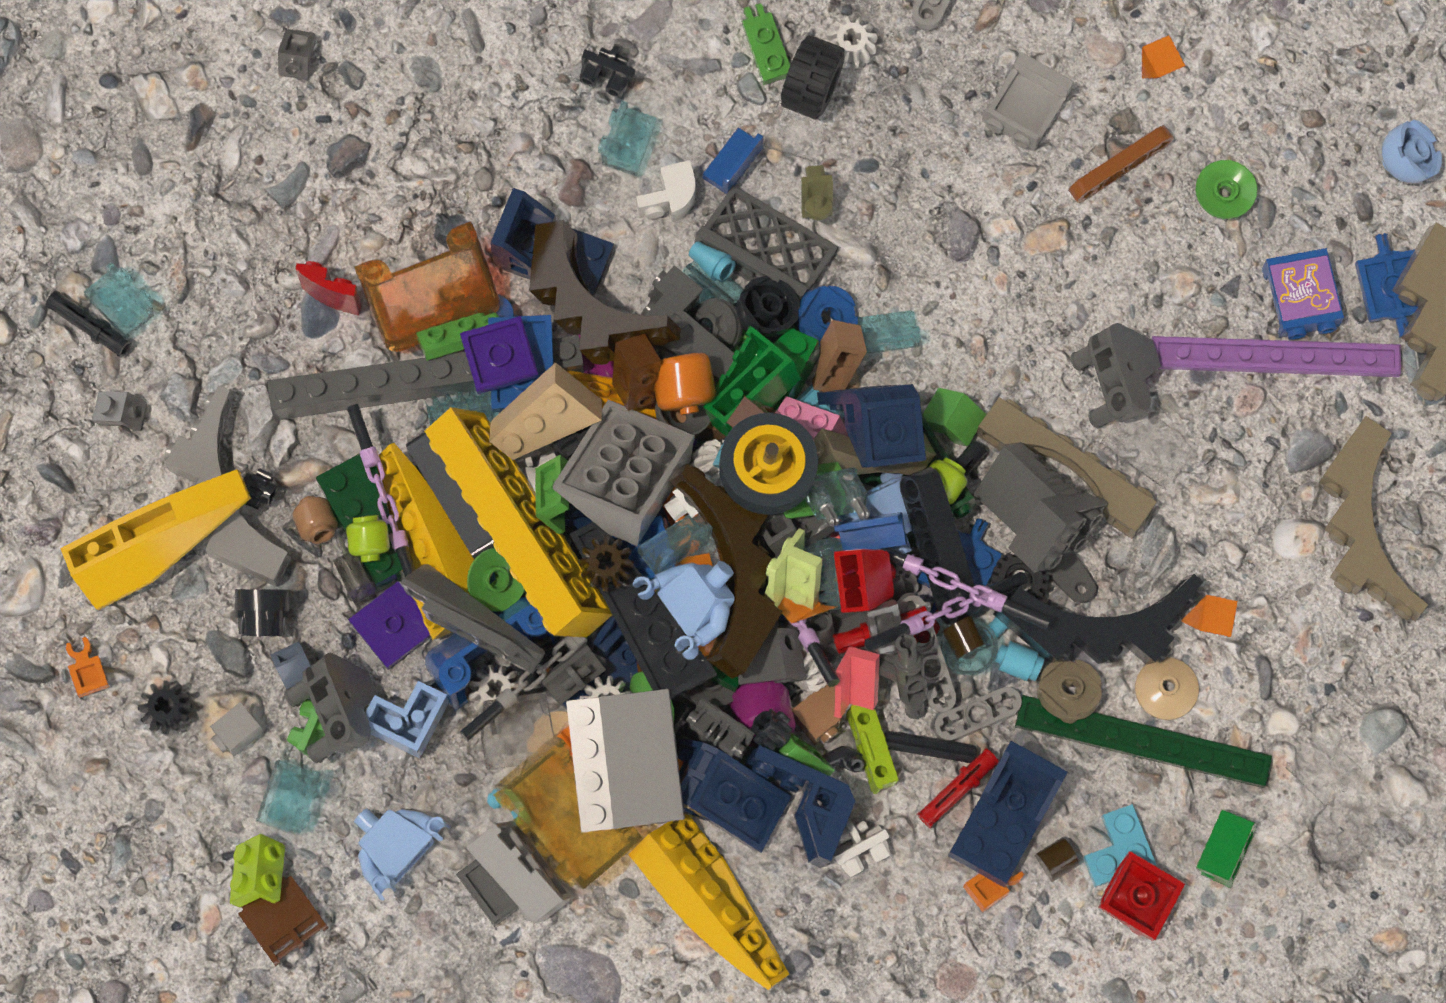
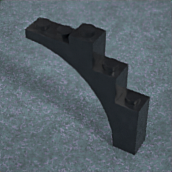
M1195 574L1188 575L1166 596L1151 606L1132 614L1115 617H1086L1064 612L1039 601L1027 591L1018 587L1007 595V599L1050 617L1051 621L1048 628L1045 630L1004 611L1000 613L995 610L993 615L1049 663L1057 662L1059 659L1062 662L1065 661L1075 649L1072 645L1074 643L1097 664L1107 662L1108 660L1113 662L1122 652L1123 647L1121 644H1123L1143 663L1148 665L1156 661L1158 663L1162 662L1170 653L1171 648L1169 645L1174 640V637L1165 629L1171 630L1181 618L1178 614L1185 605L1189 607L1198 598L1201 592L1197 589L1203 581Z

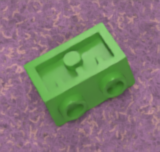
M791 733V737L786 745L774 750V752L828 776L835 771L816 748Z

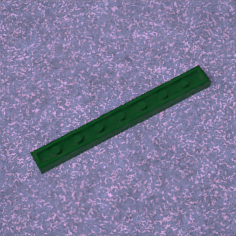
M1025 695L1021 697L1022 703L1014 728L1260 788H1265L1271 755L1095 712L1086 718L1078 719L1074 723H1065L1060 718L1049 713L1039 699Z

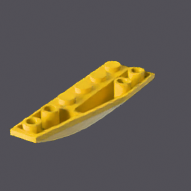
M395 443L389 444L379 454L385 473L382 483L386 494L391 495L395 501L399 512V518L396 523L399 530H405L409 544L408 549L415 569L424 564H429L469 594L467 575L474 561L471 553L418 469ZM388 500L387 507L389 510V514L393 515L394 517V512L392 510L390 501ZM414 598L432 640L451 633V631L428 620L421 609L424 603Z
M236 469L148 504L60 549L71 577L94 608L100 610L153 583L249 501L251 497L240 470Z
M684 813L685 819L669 821L649 833L628 855L677 915L714 951L767 990L785 979L789 972L724 858L699 829L695 821Z

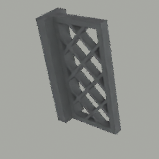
M734 185L705 226H701L694 243L700 241L704 245L730 254L735 262L733 272L749 282L761 276H769L768 280L776 282L779 279L786 282L795 290L799 300L811 290L838 250V246ZM736 197L746 204L747 211L731 213L729 204ZM766 215L770 217L773 226L758 229L755 216ZM750 218L753 230L737 232L734 220ZM728 221L731 234L720 235L711 229L716 223ZM792 230L798 234L800 242L784 244L781 232ZM776 233L779 245L763 248L760 236ZM755 237L758 249L749 251L743 249L740 246L739 239ZM819 246L826 250L827 253L823 258L811 260L807 247ZM802 248L805 261L789 263L786 251ZM781 252L784 265L772 266L767 263L765 255ZM807 268L810 278L806 284L794 279L792 270Z

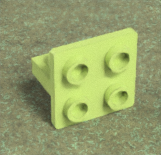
M800 528L792 538L788 537L785 540L781 554L777 559L773 558L770 561L766 570L769 583L766 587L765 595L775 602L776 607H778L784 597L810 609H814L819 602L822 558L804 551L805 530Z

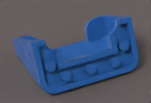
M524 593L508 609L498 612L492 611L529 640L530 635L539 636V639L550 636L553 645L560 641V636H554L546 630L542 623V616L528 602ZM455 633L432 648L425 658L428 673L441 692L447 694L449 703L454 711L468 703L466 687L470 681H473L469 664L488 652Z

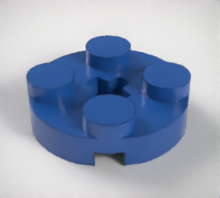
M815 287L801 298L798 310L799 317L795 326L801 333L819 340V347L821 348L820 341L830 325L829 322L823 323L822 311L825 312L830 309V317L833 320L857 325L858 316L855 317V302L849 293L840 287Z

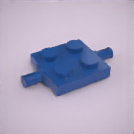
M1383 233V235L1375 236L1379 254L1372 258L1356 261L1355 267L1369 323L1385 319L1395 320L1399 338H1401L1409 324L1408 317L1414 314L1418 307L1402 302L1398 297L1399 295L1393 292L1392 289L1415 249L1404 252L1391 251L1388 233Z
M979 518L976 519L970 534L958 531L974 585L986 586L1002 554L986 546L981 540L989 524L984 521L978 531L983 521ZM921 572L917 582L930 588L926 573ZM935 602L930 610L932 614H935L937 611Z

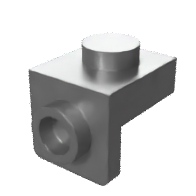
M99 391L92 421L99 425H124L133 431H140L147 403L129 392Z
M895 599L884 602L873 610L865 611L870 637L901 623L899 607ZM896 641L875 650L878 654L897 653Z

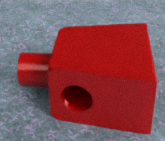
M855 549L834 552L842 613L870 611L893 597V579L896 576V569L890 563L888 551Z

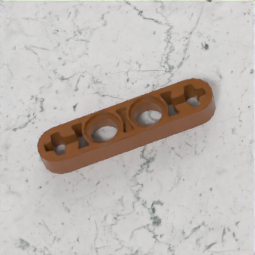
M1165 125L1156 128L1081 177L1071 185L1068 191L1077 203L1085 201L1163 150L1173 141V135Z

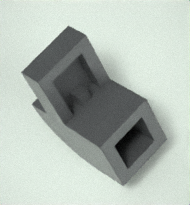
M782 512L768 515L761 525L760 531L770 549L779 557L785 540L788 537L792 538L799 528L805 530L804 551L811 554L815 552L812 545L834 532L835 528L829 525L823 514L786 518Z

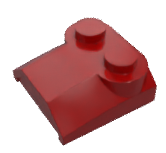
M1128 851L1107 885L1098 908L1128 926L1136 935L1144 936L1154 941L1174 907L1185 883L1133 852Z

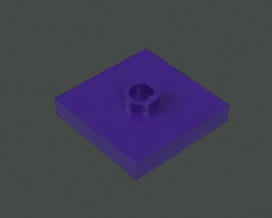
M521 316L460 333L477 394L539 377Z
M399 581L348 619L349 623L387 670L431 637L428 628L424 624L417 603L410 595L406 594Z

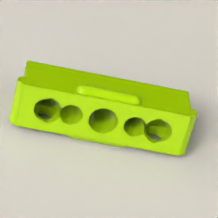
M852 705L846 712V716L857 750L862 754V758L865 761L864 771L871 792L877 794L881 789L894 786L899 780L875 708L871 710Z

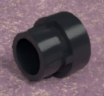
M235 589L236 618H238L239 634L241 636H283L285 634V620L288 618L290 590Z

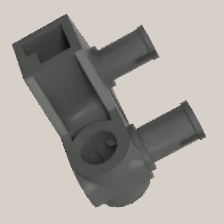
M1115 323L1091 336L1088 346L1071 354L1072 366L1078 371H1082L1094 364L1106 402L1104 405L1089 412V421L1093 427L1097 429L1102 428L1113 420L1124 422L1132 417H1142L1148 413L1151 406V397L1145 379L1161 367L1153 340L1122 324Z
M327 653L319 661L303 671L302 680L284 692L285 699L292 707H299L308 698L312 701L325 736L307 747L308 756L315 763H322L324 759L336 751L345 753L353 747L360 748L368 742L371 727L363 708L371 703L374 695L378 696L370 675L366 670L336 654Z

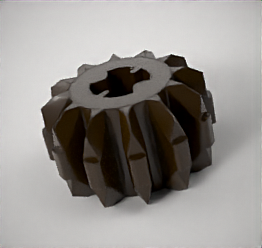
M607 535L603 538L604 545L599 546L598 540L596 538L592 539L591 542L594 550L583 547L582 553L588 558L578 560L579 566L586 568L581 573L582 578L588 579L592 577L590 587L593 589L601 581L604 592L609 590V582H613L616 589L621 588L618 578L621 577L624 580H629L631 576L624 569L634 567V562L626 559L632 554L630 548L620 550L623 544L621 539H617L611 546L610 537ZM606 557H610L613 567L608 569V566H606V570H602L599 561L603 558L607 561Z

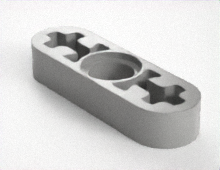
M1003 687L948 710L937 717L934 724V734L940 740L955 742L1009 719L1018 713L1022 703L1021 696L1017 690L1011 687ZM1003 695L1007 699L1013 698L1015 700L1012 703L1011 710H1008L1006 706L996 709L997 717H993L992 708L987 703V701L991 700L993 707L1001 702ZM973 707L983 708L987 714L986 720L982 723L972 722L968 716L969 710ZM962 712L963 721L968 729L964 730L962 723L954 728L953 735H949L948 731L942 732L940 730L943 727L944 720H948L950 724L960 720L958 713Z

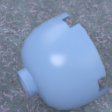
M1418 120L1404 122L1392 129L1382 143V162L1385 169L1399 181L1407 183H1418L1438 174L1442 166V155L1440 150L1435 152L1432 143L1437 140L1434 134L1426 125Z

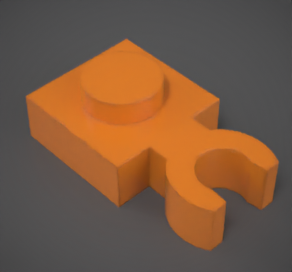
M86 637L82 638L84 649L81 652H75L71 643H66L67 653L72 659L76 660V663L69 665L68 669L79 698L110 687L100 657L97 655L90 658L92 645Z
M1021 871L1015 876L1011 875L1006 885L1018 884L1024 873ZM977 874L963 886L982 912L999 902L1010 892L1007 886L1004 888L981 874Z

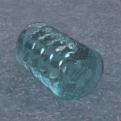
M473 388L469 389L468 398H465L461 391H457L455 401L452 400L449 393H446L443 403H440L437 396H432L431 406H428L426 403L430 425L450 407L483 412L487 418L488 416L493 418L488 392L481 393L478 396Z
M836 538L818 540L803 550L822 558L820 591L824 590V592L819 594V602H828V606H837L831 610H837L841 608L834 552L843 551V546Z

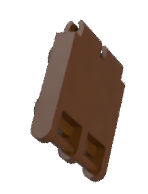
M282 875L280 901L271 903L263 898H258L242 906L243 910L238 913L275 967L281 963L280 959L295 948L301 949L304 947V942L320 930L324 932L329 928L292 876L285 879ZM315 923H318L315 927L309 930ZM309 930V931L306 932L304 935H302L301 937H299V935L302 934L304 931ZM292 940L294 941L293 943H291L290 945H288L286 948H284V947L286 946V944H288V943L291 942ZM283 949L282 951H280V952L277 953L276 955L274 954V953L277 952L278 950Z

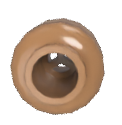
M307 496L303 498L292 513L295 526L304 541L314 544L325 543L334 536L338 528V518L328 500L323 497Z

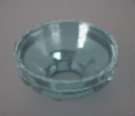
M975 618L972 619L986 645L977 650V655L969 660L960 658L957 660L944 634L940 641V648L946 665L955 673L964 676H974L986 671L991 667L998 653V641L994 631L985 622Z

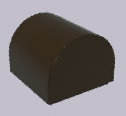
M971 616L952 624L942 631L957 660L986 645Z
M1063 837L1034 855L1051 882H1054L1080 865L1073 848Z

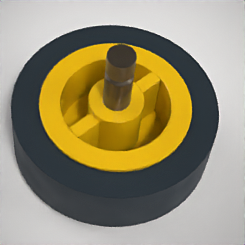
M759 413L737 423L724 440L719 460L720 479L727 494L744 509L758 514H778L797 506L810 492L818 469L817 448L809 432L794 419L777 413Z

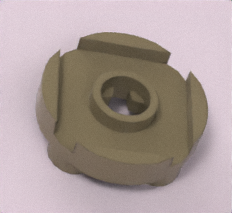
M1059 659L1057 662L1050 663L1043 670L1036 694L1043 707L1049 713L1060 718L1065 723H1074L1078 719L1088 717L1096 710L1101 700L1102 683L1096 670L1086 662L1076 659L1075 662H1062ZM1063 685L1067 687L1074 685L1076 687L1075 694L1071 695L1064 692Z

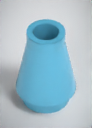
M700 241L694 243L689 250V257L713 281H726L735 269V262L730 254L704 245Z

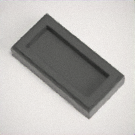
M477 859L456 874L494 927L519 910L517 904Z

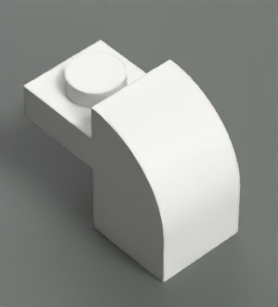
M690 160L660 167L663 190L636 196V208L639 218L655 219L663 216L664 212L669 211L671 221L676 222L689 213L695 201V177Z

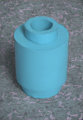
M1009 641L1007 646L1001 644L995 662L999 663V671L1024 681L1028 679L1036 681L1044 658L1039 656L1035 650Z

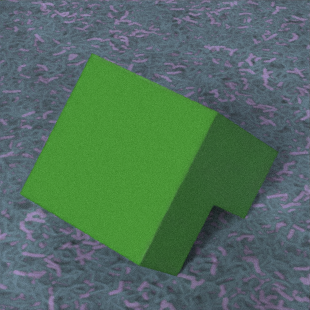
M943 388L937 389L923 413L932 431L943 433L954 444L966 447L970 444L977 432L978 426L987 415L965 393Z

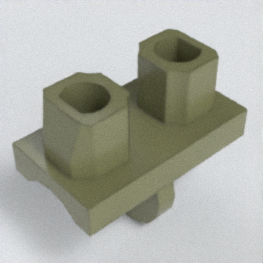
M823 165L805 167L806 177H801L802 218L809 217L819 221L833 216L832 175H825Z

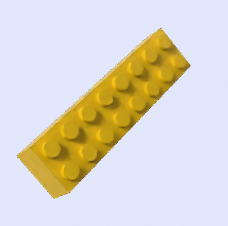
M450 407L424 431L430 440L429 445L431 449L442 458L446 465L445 470L447 474L457 482L462 490V498L475 510L478 515V523L494 540L493 546L495 550L508 562L511 567L509 569L511 575L516 581L521 583L527 592L526 598L539 611L546 630L554 636L588 637L612 616L604 598L596 587L594 589L590 587L591 578H582L581 573L585 569L579 566L577 556L562 533L557 534L536 517V493L515 460H512L489 442L491 423L485 413Z

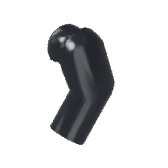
M839 746L822 755L832 767L838 765L855 773L862 771L865 767L862 754L845 746Z

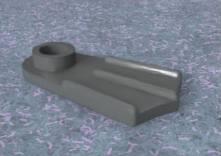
M1074 551L1063 554L1060 563L1051 570L1047 569L1046 573L1074 602L1085 603L1090 601L1096 590L1094 581ZM1083 586L1086 592L1079 594L1076 592L1075 587Z

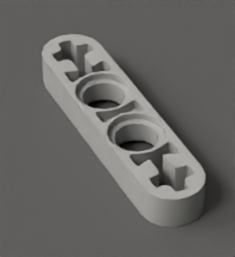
M905 593L897 600L900 613H903V610L907 608L908 601H912L915 605L919 604V607L925 606L927 609L924 600L914 593ZM932 626L927 629L930 635L928 643L924 646H916V648L922 655L923 663L929 659H935L939 662V671L932 676L925 675L927 683L939 681L942 691L949 693V695L945 697L944 704H940L937 700L933 701V698L937 697V691L935 686L931 684L929 687L927 686L928 694L926 701L933 710L942 713L953 708L956 702V693L934 627Z

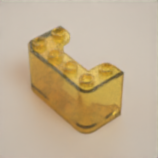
M553 736L494 785L497 792L493 796L505 810L513 811L517 815L513 821L525 835L530 831L537 842L533 845L545 859L550 856L557 864L554 871L560 879L571 887L576 885L584 890L642 841L643 837L634 826L581 832L573 757L569 756L572 750L562 738Z

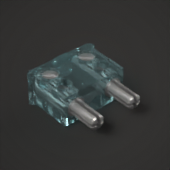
M856 468L816 475L813 486L804 499L807 501L816 519L826 518L831 527L839 524V515L856 512L861 520H864V518L866 520L870 516L866 508L867 491L857 475Z

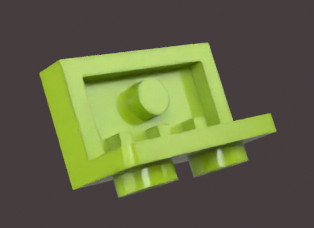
M260 833L236 846L233 855V876L230 882V904L240 908L258 898H263L271 903L280 901L285 856L284 844Z

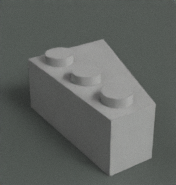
M518 820L495 823L466 847L517 904L521 914L528 921H532L533 924L545 921L573 899V896Z

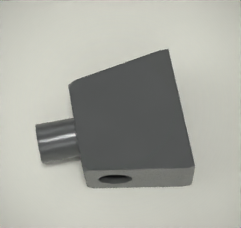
M778 618L746 672L739 675V685L769 681L786 683L806 680L801 645L796 629L779 628Z

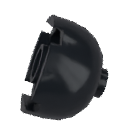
M761 276L752 279L743 288L736 305L737 317L746 332L752 326L768 340L780 338L797 322L800 300L795 290L786 282L780 279L776 282L768 280L769 276Z

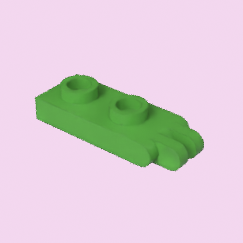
M758 3L755 4L758 16H753L750 6L745 7L743 10L746 19L741 22L762 83L766 85L786 79L790 64L772 13H765L762 4Z
M477 313L416 332L418 343L426 361L463 350L464 347L460 333L488 325V318L499 317L497 313L488 315Z

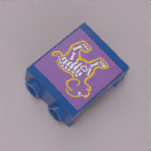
M1327 248L1266 259L1262 272L1264 280H1269L1280 325L1278 330L1279 338L1288 337L1289 340H1296L1305 337L1306 333L1318 331L1319 334H1328L1336 331L1343 321L1344 315Z

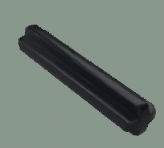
M885 731L884 733L889 750L971 763L977 755V747L975 745L894 731Z

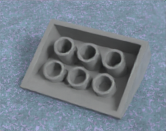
M608 400L602 408V420L591 425L554 482L553 489L605 532L638 546L674 488V485L669 482L676 470L689 464L695 435L637 411H627L625 406Z
M669 689L566 701L581 832L685 819Z

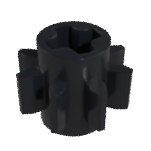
M259 468L256 475L251 472L245 475L243 480L251 497L245 503L246 505L258 510L261 503L267 506L272 503L278 489V484L273 483L274 477H272V473Z
M772 708L769 711L759 713L753 721V728H751V731L756 734L753 741L762 747L767 746L772 751L775 748L783 747L789 741L791 731L793 730L788 725L790 718L781 710L776 713Z

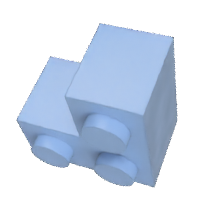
M420 681L417 682L404 709L374 695L365 712L370 723L371 735L420 759L449 704L447 694Z

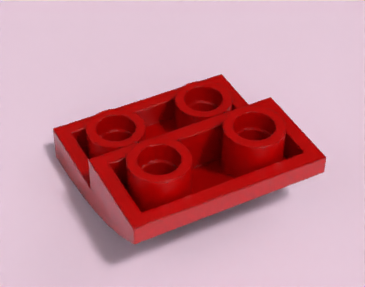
M307 261L305 264L296 263L295 269L301 287L310 296L336 310L359 315L361 301L355 284L344 278H335L334 281H331L328 268H325L321 263Z

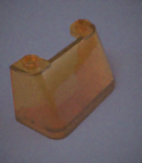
M471 221L453 228L447 234L446 241L450 251L391 273L388 265L381 260H370L354 266L369 312L381 340L388 350L399 352L419 345L416 332L477 313L488 315L499 310L501 305L499 295Z

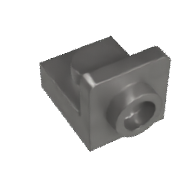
M285 29L278 50V74L280 76L308 79L310 74L309 62L316 43V33Z

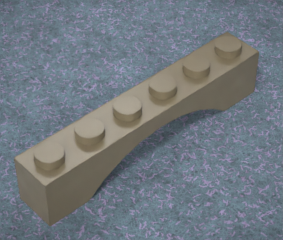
M999 397L978 426L976 435L999 451L1006 445L1022 442L1035 454L1051 458L1068 467L1087 484L1095 497L1105 499L1108 502L1103 510L1106 522L1133 539L1157 502L1152 499L1153 495L1141 486L1136 488L1126 481L1127 478L1118 470H1109L1101 465L1100 459L1088 451L1083 453L1074 447V442L1063 434L1057 436L1048 430V425L1040 418L1034 416L1030 418L1021 412L1022 408L1016 402L1010 399L1005 401Z

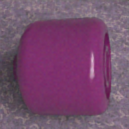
M769 681L740 686L732 694L733 702L730 704L733 719L743 723L750 731L753 728L752 725L755 717L759 713L769 711L772 708L776 713L781 710L790 718L788 725L793 728L791 731L793 733L796 724L787 687L782 683ZM753 739L749 744L750 747L754 748L759 746Z

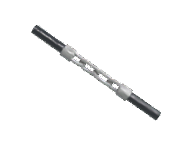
M606 621L586 638L565 637L553 648V657L544 665L539 664L537 666V673H542V675L531 685L527 686L528 681H524V679L531 673L527 671L523 673L518 681L519 686L514 691L506 688L501 695H498L495 702L460 731L464 739L469 741L500 713L510 709L511 705L518 702L516 694L522 689L530 691L545 679L547 675L546 669L556 660L563 662L587 643V639L601 628ZM566 644L570 651L561 657L562 652L557 653V651Z

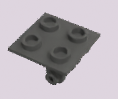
M703 697L699 700L695 710L687 717L686 722L688 724L683 732L691 740L707 743L723 751L739 763L755 735L743 723L737 722L724 713L717 705L710 703Z

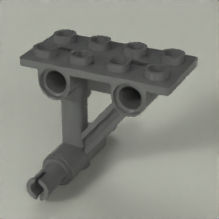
M901 575L893 579L894 595L887 601L895 599L897 602L900 596L905 594L904 580ZM840 598L822 603L821 605L837 607L806 618L805 623L808 628L814 629L820 640V646L831 664H834L838 657L843 659L845 653L838 654L833 634L860 627L859 624L863 622L867 623L865 611L842 613ZM787 619L783 621L784 628L796 629L798 635L800 634L798 627L791 625ZM904 634V643L901 636L896 639L897 653L888 656L880 654L879 675L897 682L899 698L905 704L906 715L911 719H918L917 711H919L920 717H923L926 712L924 701L928 694L927 680L925 678L922 655L916 648V639L912 635ZM865 646L858 648L868 651Z

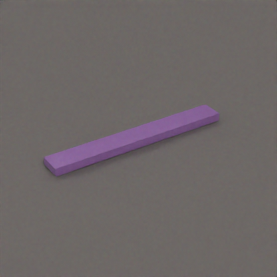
M1152 336L1151 338L1161 367L1158 369L1399 377L1401 375V344Z

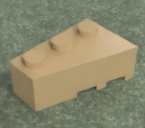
M555 362L491 420L489 442L512 460L517 459L601 421L602 400Z

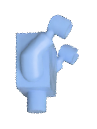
M882 472L880 476L882 484L861 494L864 504L870 513L869 517L902 512L905 532L908 533L912 531V527L900 492V481L903 478V474ZM848 500L846 501L845 511L836 512L841 521L859 519L858 514L850 506ZM908 539L906 545L891 547L904 554L912 550Z
M718 561L714 567L711 565H697L692 562L655 574V579L653 580L641 576L633 581L634 588L648 585L645 591L638 593V596L644 600L650 599L656 588L660 589L657 595L687 635L679 637L675 642V648L678 651H682L685 647L690 646L683 652V656L686 659H694L698 655V646L707 645L726 629L729 609L734 602V595L725 584L733 575V570L725 562Z
M366 808L357 816L354 823L366 833L358 842L362 848L359 851L358 859L363 877L372 886L381 901L385 900L382 892L387 888H391L393 892L396 891L395 885L433 845V837L438 841L443 840V837L438 832L443 827L451 828L447 822L438 816L431 817L423 812L400 809L396 812L389 809L379 819Z

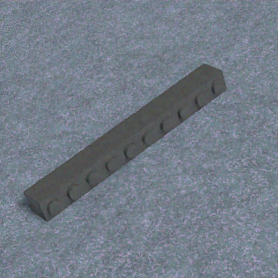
M579 335L552 339L553 364L556 362L566 371L584 373L582 353L579 351ZM465 352L447 354L428 361L424 357L267 380L270 407L275 421L345 411L348 406L353 404H359L360 408L476 391Z

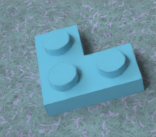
M1133 804L1102 815L1101 818L1112 846L1083 857L1095 888L1110 882L1128 851L1156 865Z

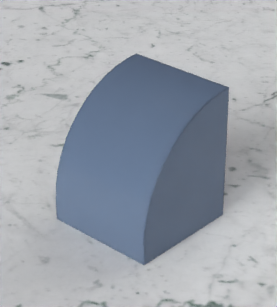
M299 641L270 655L286 690L302 680L303 671L311 666Z

